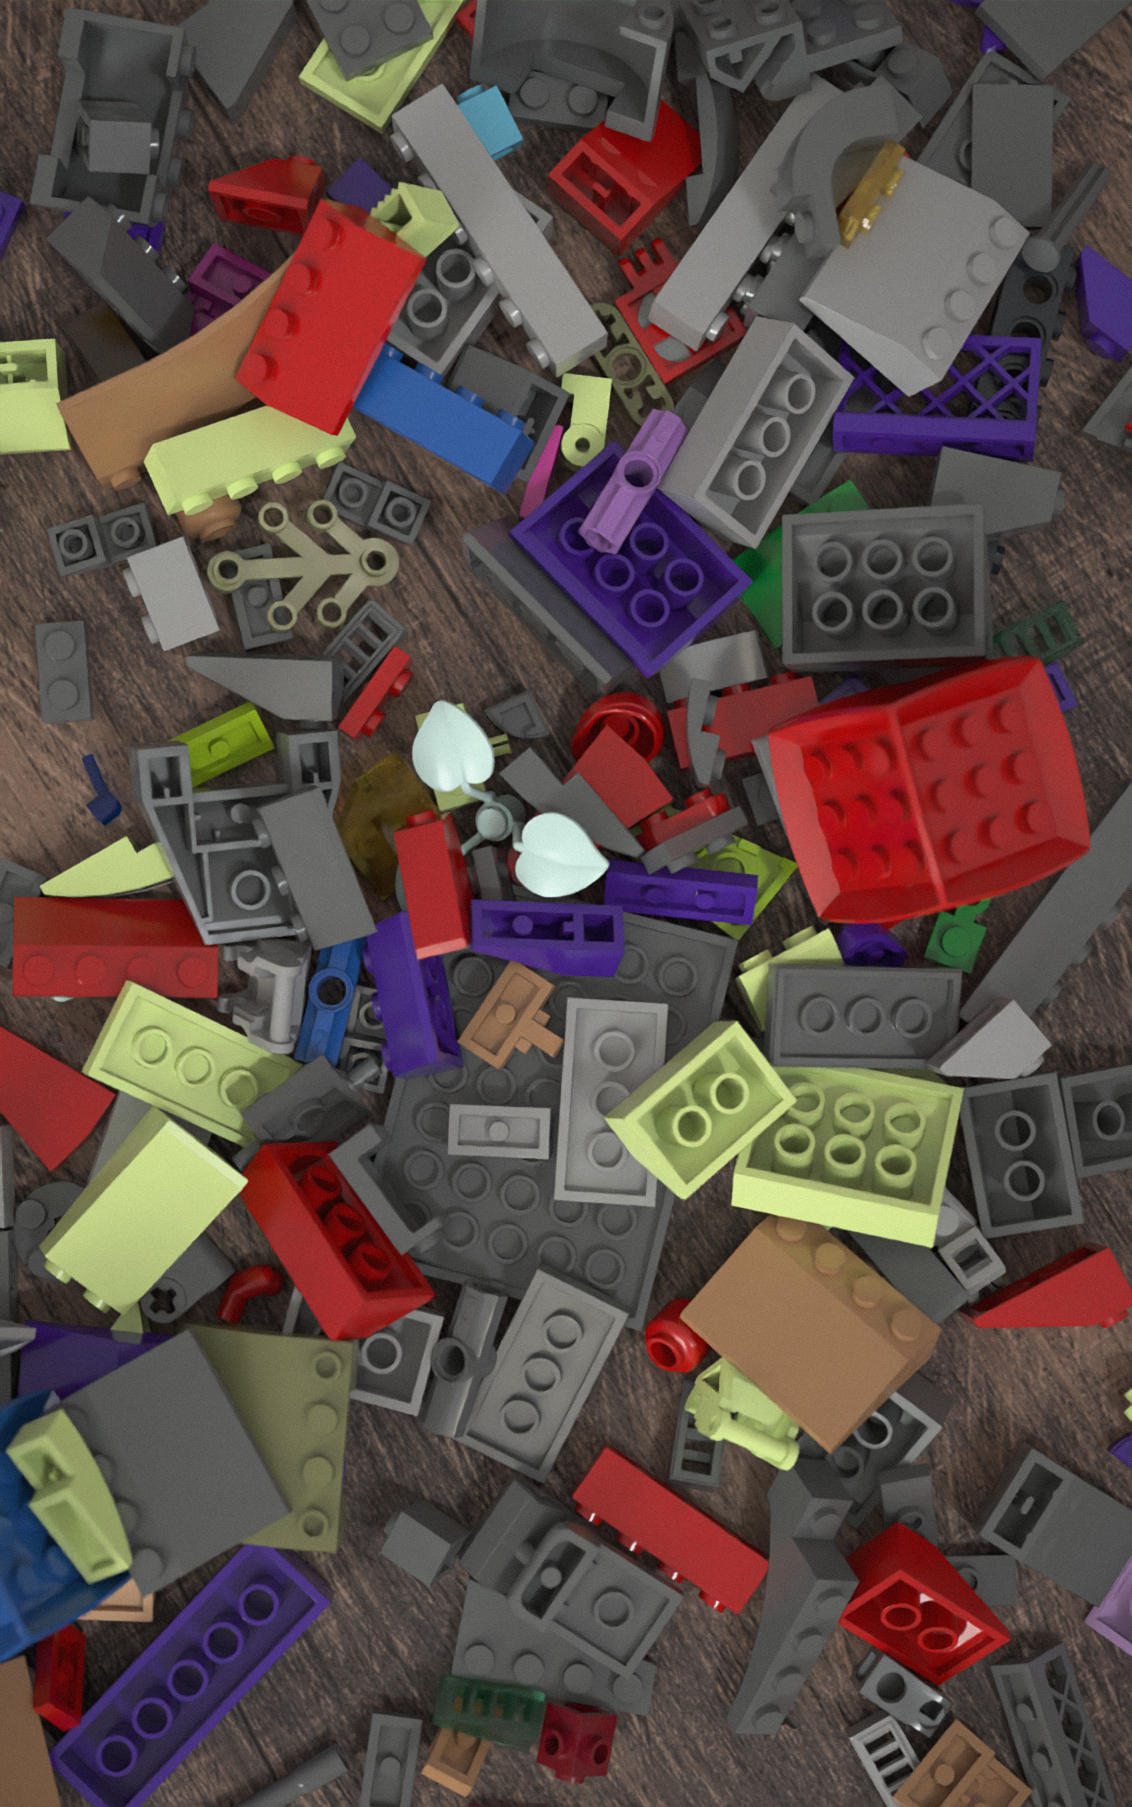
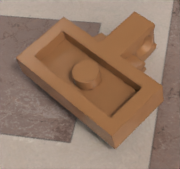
M510 961L457 1043L500 1071L516 1048L527 1054L531 1046L535 1045L553 1058H556L565 1041L545 1028L550 1016L541 1010L556 987L524 965Z

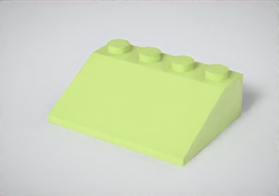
M772 1067L797 1102L739 1152L734 1171L731 1205L933 1248L964 1088L866 1068Z

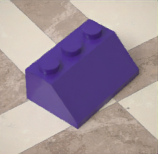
M408 911L398 913L376 924L377 932L366 936L368 943L363 945L362 952L368 972L374 973L377 992L372 994V1005L377 1020L384 1024L387 1041L382 1042L381 1050L387 1070L393 1071L395 1078L410 1080L464 1067L460 1044L457 1043L459 1038L442 954L418 960Z

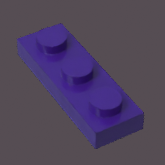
M608 859L610 865L607 869L603 905L623 906V912L752 925L758 889V875L688 867L671 874L667 866L649 875L644 864L641 862Z

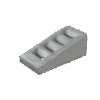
M881 1709L847 1728L845 1731L886 1806L900 1807L892 1799L893 1794L899 1790L912 1772L889 1785L885 1783L883 1778L910 1764L914 1771L920 1764V1761L896 1718L884 1709ZM889 1731L892 1732L895 1738L868 1752L866 1744ZM899 1747L901 1748L903 1755L877 1768L874 1763L876 1760Z

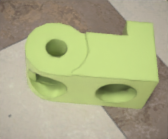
M563 374L561 388L570 393L566 402L573 403L571 426L563 435L560 450L561 459L571 471L578 472L604 449L612 379Z

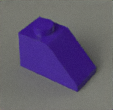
M1087 245L1073 264L1078 266L1074 285L1080 334L1087 339V346L1096 355L1106 360L1112 358L1119 364L1132 347V280Z

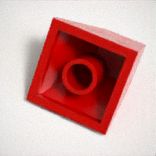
M289 156L287 160L272 158L211 180L208 192L220 221L303 236L320 200L323 199L326 180L323 168L316 166L315 161L302 156Z

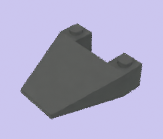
M302 728L276 731L279 780L192 789L188 744L175 740L128 745L132 795L205 945L296 935L289 917L290 914L297 912L290 893L281 896L270 869L279 865L272 846L262 849L252 820L260 818L257 806L310 785L321 788L331 816H333L341 783L337 730L330 728Z

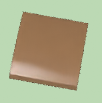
M955 1719L892 1799L900 1807H1020L1032 1790L993 1757L995 1752L960 1721Z

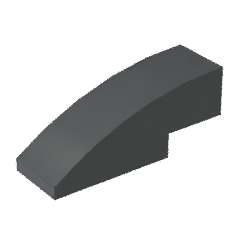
M531 747L499 773L522 798L542 814L557 812L575 820L586 831L593 843L611 851L639 859L647 853L581 774L577 773L563 784Z

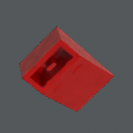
M662 99L656 131L651 142L605 127V118L581 138L547 175V193L619 258L686 186V177L695 176L703 168L700 133Z

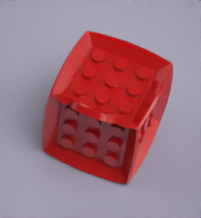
M1011 656L975 661L941 670L913 681L860 692L805 711L777 724L769 730L768 740L771 763L785 829L810 899L819 918L824 921L855 924L881 923L889 930L908 918L978 902L1021 888L1070 865L1090 851L1091 843L1086 804L1075 752L1049 677L1041 660L1036 656Z

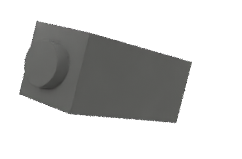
M212 0L176 26L185 28L188 46L196 47L197 56L194 75L232 125L241 119L297 21L293 3L295 0Z
M943 446L936 457L926 507L983 503L985 505L987 542L1042 531L1050 523L1052 517H1060L1066 489L1058 487L1061 472Z
M843 1229L882 1278L935 1324L938 1325L970 1298L964 1288L928 1247Z

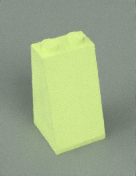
M152 1105L91 1183L39 1245L43 1255L47 1258L43 1266L66 1284L71 1278H74L86 1287L87 1290L83 1293V1296L102 1312L107 1313L112 1307L125 1316L242 1190L248 1180L228 1161L160 1108Z

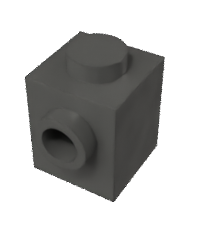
M421 1499L406 1509L400 1507L394 1512L385 1527L384 1533L388 1535V1538L380 1553L430 1587L450 1573L471 1532Z

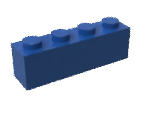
M384 343L352 408L505 495L535 444L533 440L522 432L526 424L503 409H499L496 416L481 408L485 400L460 385L455 393L441 386L440 384L444 377L419 362L414 370L402 364L400 361L403 354Z

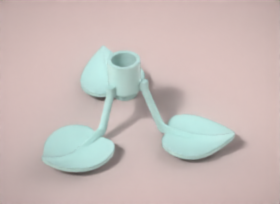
M439 700L433 705L415 737L412 748V759L417 774L422 781L437 791L449 792L460 785L464 794L484 801V805L479 808L475 818L477 834L461 845L463 856L486 839L500 841L513 834V847L515 850L522 852L515 868L517 878L533 893L546 897L564 896L577 892L597 880L608 869L610 864L595 847L586 831L575 820L561 813L546 812L534 817L525 826V808L517 798L511 795H501L496 798L493 791L484 792L471 786V784L486 781L492 775L495 764L492 744L483 729L463 709L446 700ZM398 865L395 889L402 911L405 912L408 911L400 865Z

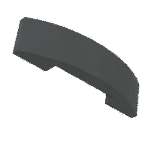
M682 31L674 34L678 82L697 93L703 174L686 177L689 226L702 232L736 183L739 160L738 126L729 87L710 77L686 33Z

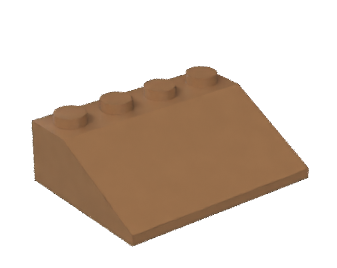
M770 1214L755 1227L680 1315V1319L830 1454L931 1358L942 1330L821 1224Z

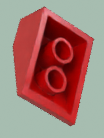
M1088 1242L995 1291L972 1307L967 1306L959 1311L964 1320L977 1328L1094 1326L1098 1323L1101 1328H1107L1129 1316L1126 1308L1132 1306V1290L1110 1248Z
M896 1522L845 1558L859 1580V1584L837 1623L937 1686L1010 1640V1631L938 1548L900 1522Z

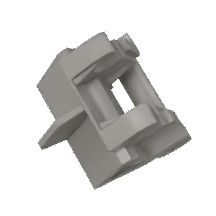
M273 937L257 939V942L239 941L223 944L222 959L225 961L238 960V968L249 974L248 989L237 993L219 995L217 1011L222 1013L233 1011L232 1023L241 1026L245 1030L249 1043L275 1054L293 1052L294 1043L301 1032L305 1016L307 988L311 982L309 968L312 947L310 942L300 943L296 940Z

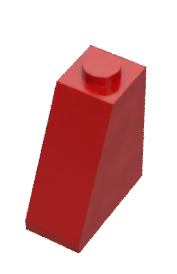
M430 808L405 816L407 824H403L394 832L415 951L419 960L469 946L471 943L470 903L471 900H476L451 812L436 816L434 808Z

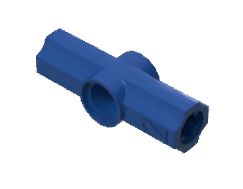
M366 936L320 950L315 975L309 984V999L294 1060L310 1063L324 1054L337 1069L363 963L362 947L364 944H367ZM330 979H339L346 986L344 999L336 1005H326L320 998L322 985Z

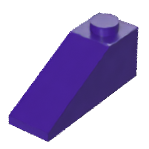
M471 900L472 951L561 975L614 977L625 953L623 906Z

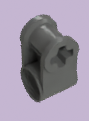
M203 1233L192 1242L141 1297V1308L144 1314L153 1322L161 1324L170 1323L184 1315L198 1301L208 1297L237 1270L210 1238ZM158 1287L163 1292L170 1289L175 1290L177 1296L172 1301L176 1307L174 1312L168 1308L161 1311L155 1308L154 1304L159 1299L155 1293Z

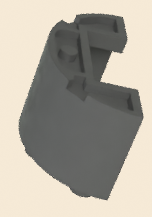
M477 0L469 79L491 87L497 85L498 89L515 94L532 69L542 71L616 97L607 110L605 127L651 142L657 127L673 32L674 17L671 5L668 0Z
M66 7L57 55L66 70L51 154L50 156L39 154L30 203L33 206L72 213L89 196L103 209L111 203L131 224L155 227L159 222L165 223L172 187L180 188L184 178L185 159L180 157L182 140H189L193 130L194 111L187 109L189 77L193 76L196 65V47L188 46L185 28ZM78 100L128 102L139 105L147 118H150L152 128L158 129L159 154L157 159H150V174L88 171L76 151Z

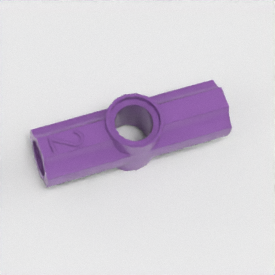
M654 408L651 410L579 529L578 533L584 537L589 546L601 553L609 552L615 555L690 431L685 427L680 417L668 410L659 411ZM632 475L639 478L644 487L632 486L624 476Z

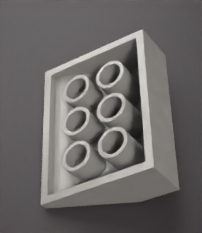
M895 152L890 155L841 232V243L826 256L799 300L910 397L943 379L1030 235V232L995 200Z

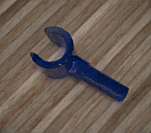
M89 754L84 756L82 761L92 786L98 795L88 802L86 806L93 816L105 826L120 815L122 805L108 789L106 782H104L94 755Z

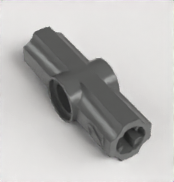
M476 1279L464 1280L447 1337L436 1343L432 1350L431 1365L435 1375L420 1421L423 1422V1428L436 1435H444L451 1438L463 1437L481 1379L491 1374L496 1366L497 1355L493 1341L508 1296L504 1293V1289L492 1283Z

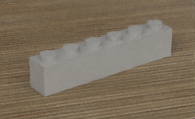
M814 72L810 75L812 90L796 95L652 303L648 320L696 352L706 338L714 342L720 335L730 316L724 313L733 299L739 303L743 301L747 289L755 278L751 273L758 262L761 261L767 265L771 261L769 259L770 254L780 239L777 235L785 223L792 227L795 225V216L790 211L778 212L777 197L770 191L778 182L779 173L775 169L782 163L791 142L808 121L825 104L844 93Z
M443 83L392 115L394 134L390 136V140L396 152L405 163L412 159L422 174L417 177L421 187L443 192L459 223V227L451 234L459 245L465 242L468 244L476 256L475 259L471 260L476 273L487 287L494 283L503 297V300L499 301V305L505 317L514 328L521 324L531 341L526 343V346L536 364L541 369L548 366L557 378L606 347L608 332Z

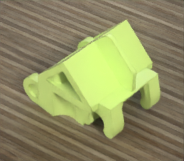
M721 1357L697 1376L696 1385L685 1404V1410L695 1414L696 1422L694 1425L697 1427L696 1431L716 1441L724 1438L741 1445L755 1456L783 1470H789L795 1464L799 1454V1444L794 1439L799 1431V1425L725 1358ZM730 1412L736 1413L733 1419H731Z

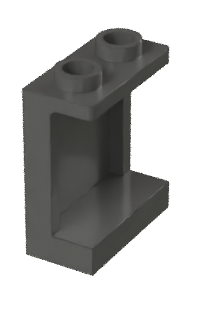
M369 1124L331 1152L329 1156L399 1253L403 1255L414 1250L420 1256L448 1236L443 1227L452 1220L444 1213L435 1217L423 1227H419L370 1159L372 1155L393 1141V1138L382 1124Z

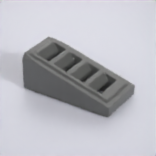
M372 598L353 616L321 654L322 656H338L345 649L362 665L356 673L344 662V676L349 680L344 687V705L381 666L394 646L399 647L409 636L407 630ZM370 620L374 621L389 635L384 642L365 627ZM357 634L376 650L370 658L352 642V639Z
M683 1380L665 1484L715 1492L719 1488L726 1439L723 1438L720 1441H716L696 1431L697 1429L687 1428L688 1420L696 1421L694 1418L695 1414L685 1410L686 1401L696 1384L694 1381ZM685 1440L710 1444L711 1451L707 1453L684 1449ZM682 1461L708 1465L707 1474L681 1469Z

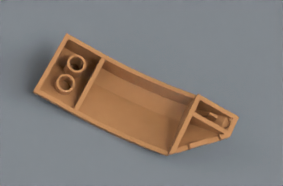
M295 252L241 302L194 336L140 366L56 403L94 475L105 490L111 487L116 491L123 490L138 483L141 480L140 474L148 471L144 460L154 443L226 420L265 405L264 402L238 382L235 376Z

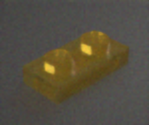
M890 139L887 140L841 211L838 219L841 238L840 245L847 249L850 248L859 232L868 236L882 211V208L877 206L882 196L891 199L904 178L905 172L899 169V165L906 148Z

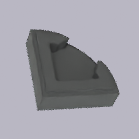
M530 690L485 709V713L492 724L501 732L507 733L508 736L521 740H538L550 736Z

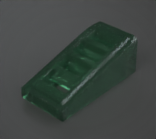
M1063 599L993 636V647L1002 644L1007 656L1011 657L1019 656L1011 638L1020 635L1029 655L1038 657L1043 666L1086 644L1075 619ZM1054 616L1068 640L1061 645L1058 644L1046 621ZM1036 625L1050 651L1042 655L1028 630ZM993 649V655H994L996 658H998L997 655H996V653H995V651H994V649Z
M442 1675L439 1679L431 1724L527 1753L540 1732L545 1693L526 1687ZM455 1695L463 1697L461 1713L452 1711ZM475 1701L482 1703L481 1716L473 1715ZM495 1708L503 1710L501 1719L494 1718ZM516 1714L522 1716L521 1722L515 1721Z

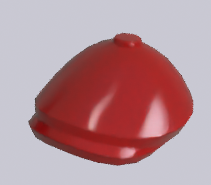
M630 692L613 693L601 698L584 712L570 742V752L578 762L605 726L608 725L649 763L660 753L665 743V722L654 703L645 697Z

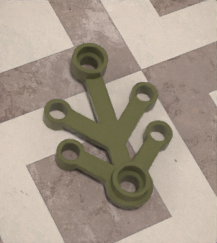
M317 500L311 504L306 513L307 524L314 531L326 532L348 553L329 555L288 520V512L284 506L276 502H270L265 504L257 515L258 527L266 534L275 535L299 557L243 560L234 552L223 551L211 558L206 568V579L210 587L222 594H230L240 589L244 581L301 578L283 601L273 603L266 613V622L269 628L277 633H284L294 626L297 621L298 612L329 576L351 575L334 598H326L321 601L315 611L317 623L324 629L333 630L344 622L347 614L346 610L366 587H382L393 580L399 569V557L395 548L389 542L380 538L363 540L337 517V509L330 501ZM317 508L326 509L330 514V522L326 524L316 522L313 517V511ZM267 511L277 512L281 516V524L276 527L267 525L264 521V513ZM370 554L379 555L383 559V568L380 570L371 569L366 561L367 556ZM224 562L233 564L237 571L236 576L232 579L223 578L218 571L219 565ZM328 605L336 607L339 611L338 621H326L322 615V609ZM279 608L285 609L290 614V622L287 625L277 624L273 619V611Z

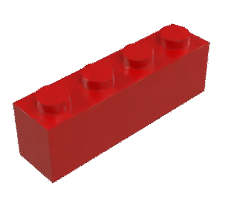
M607 1441L604 1442L571 1490L572 1498L578 1502L574 1509L580 1515L599 1526L602 1520L606 1521L619 1531L615 1538L638 1555L641 1554L643 1549L647 1550L660 1560L656 1567L679 1584L685 1578L701 1589L698 1597L720 1613H723L727 1607L738 1615L768 1572L769 1556L665 1484V1482Z

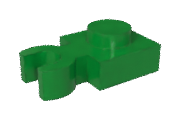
M991 898L978 901L974 906L966 904L953 907L954 911L952 914L938 911L921 958L945 967L962 969V973L967 975L971 974L987 927L974 923L977 914L986 910Z

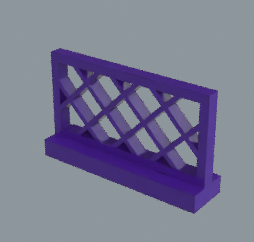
M969 335L960 350L972 351L982 362L964 377L951 364L946 374L955 384L938 398L927 388L918 392L929 405L917 415L904 414L894 404L905 394L898 387L887 396L871 380L880 371L872 365L863 372L851 359L852 346L842 338L840 365L849 373L851 372L856 379L852 381L834 412V452L937 457L944 446L1008 461L1033 462L1042 338ZM1008 353H1030V366L1015 379L997 363ZM990 369L1006 386L989 400H986L971 383ZM1029 380L1027 393L1021 385ZM862 386L879 401L867 412L846 411L847 398ZM963 390L979 408L968 417H954L944 405ZM1014 393L1027 407L1026 420L1004 419L994 407ZM937 412L940 416H933L932 414Z

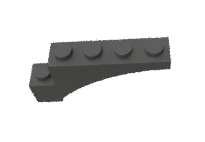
M797 1458L795 1464L789 1470H779L766 1495L770 1502L771 1516L770 1555L766 1593L751 1660L739 1693L726 1718L734 1734L776 1735L859 1584V1580L833 1541L854 1500L826 1460Z

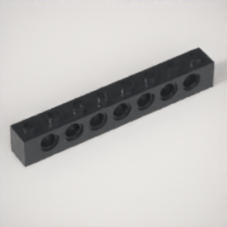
M1067 245L1060 251V263L1050 272H1040L1031 268L1025 262L1021 248L999 285L986 335L1011 337V334L1015 332H1022L1030 338H1042L1039 387L1046 388L1054 364V359L1046 357L1050 341L1059 340L1065 322L1066 312L1058 311L1062 294L1070 295L1078 271L1077 265L1070 264L1074 247ZM1035 286L1041 289L1045 295V303L1034 304L1029 302L1024 296L1023 288ZM1008 353L997 363L1015 379L1030 366V353ZM988 369L974 381L973 387L986 400H989L1000 391V379ZM1029 380L1021 385L1027 393ZM1007 397L994 407L1004 419L1026 420L1027 407L1018 398ZM971 398L965 417H968L979 408ZM1037 405L1036 428L1042 410L1040 405ZM1012 461L1028 465V461ZM999 540L987 542L989 573L993 575H998L1005 554V547L998 545Z

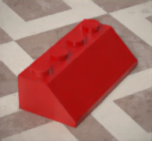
M321 199L235 379L266 405L330 435L338 436L427 258L362 207Z
M14 897L12 997L118 998L126 980L166 999L217 998L218 944L205 945L183 900Z
M336 1141L264 1144L242 1172V1175L248 1182L239 1194L245 1202L247 1210L253 1215L268 1239L270 1247L278 1255L293 1279L296 1289L303 1295L316 1316L321 1329L331 1341L367 1338L433 1298L435 1295L434 1291L410 1254L401 1255L329 1156L331 1152L339 1147Z

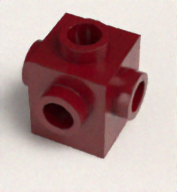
M548 1701L536 1762L555 1770V1778L568 1783L582 1784L585 1781V1777L606 1776L612 1754V1743L618 1715L596 1706L570 1701Z

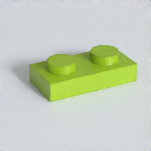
M251 701L168 740H178L188 744L192 788L275 748L262 719Z

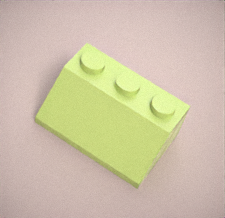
M715 1021L603 1118L632 1156L678 1197L685 1200L797 1100L737 1021Z

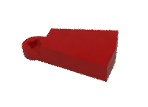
M608 725L605 726L562 780V783L565 784L577 773L581 774L629 831L642 821L675 802L647 761ZM538 810L534 817L539 816L542 813ZM593 843L598 850L603 848L602 846ZM512 846L506 858L510 878L518 885L525 887L518 880L515 871L517 860L522 852L515 850Z
M0 1025V1113L51 1172L57 1171L94 1135L113 1107L118 1092L86 1075L16 1032L9 1031Z

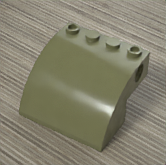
M175 1319L174 1335H179L193 1327L293 1509V1512L240 1543L264 1547L337 1553V1549L343 1545L347 1493L342 1492L349 1400L350 1392L356 1390L360 1338L331 1341L327 1335L275 1331V1327Z

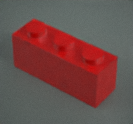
M788 672L769 678L770 686L751 690L750 683H743L721 690L722 698H718L712 727L702 725L701 731L720 735L718 749L727 750L724 763L754 756L756 753L751 740L769 733L770 728L819 706L812 676L799 679L798 673ZM688 697L674 701V709L666 711L665 715L679 774L691 771L685 734Z

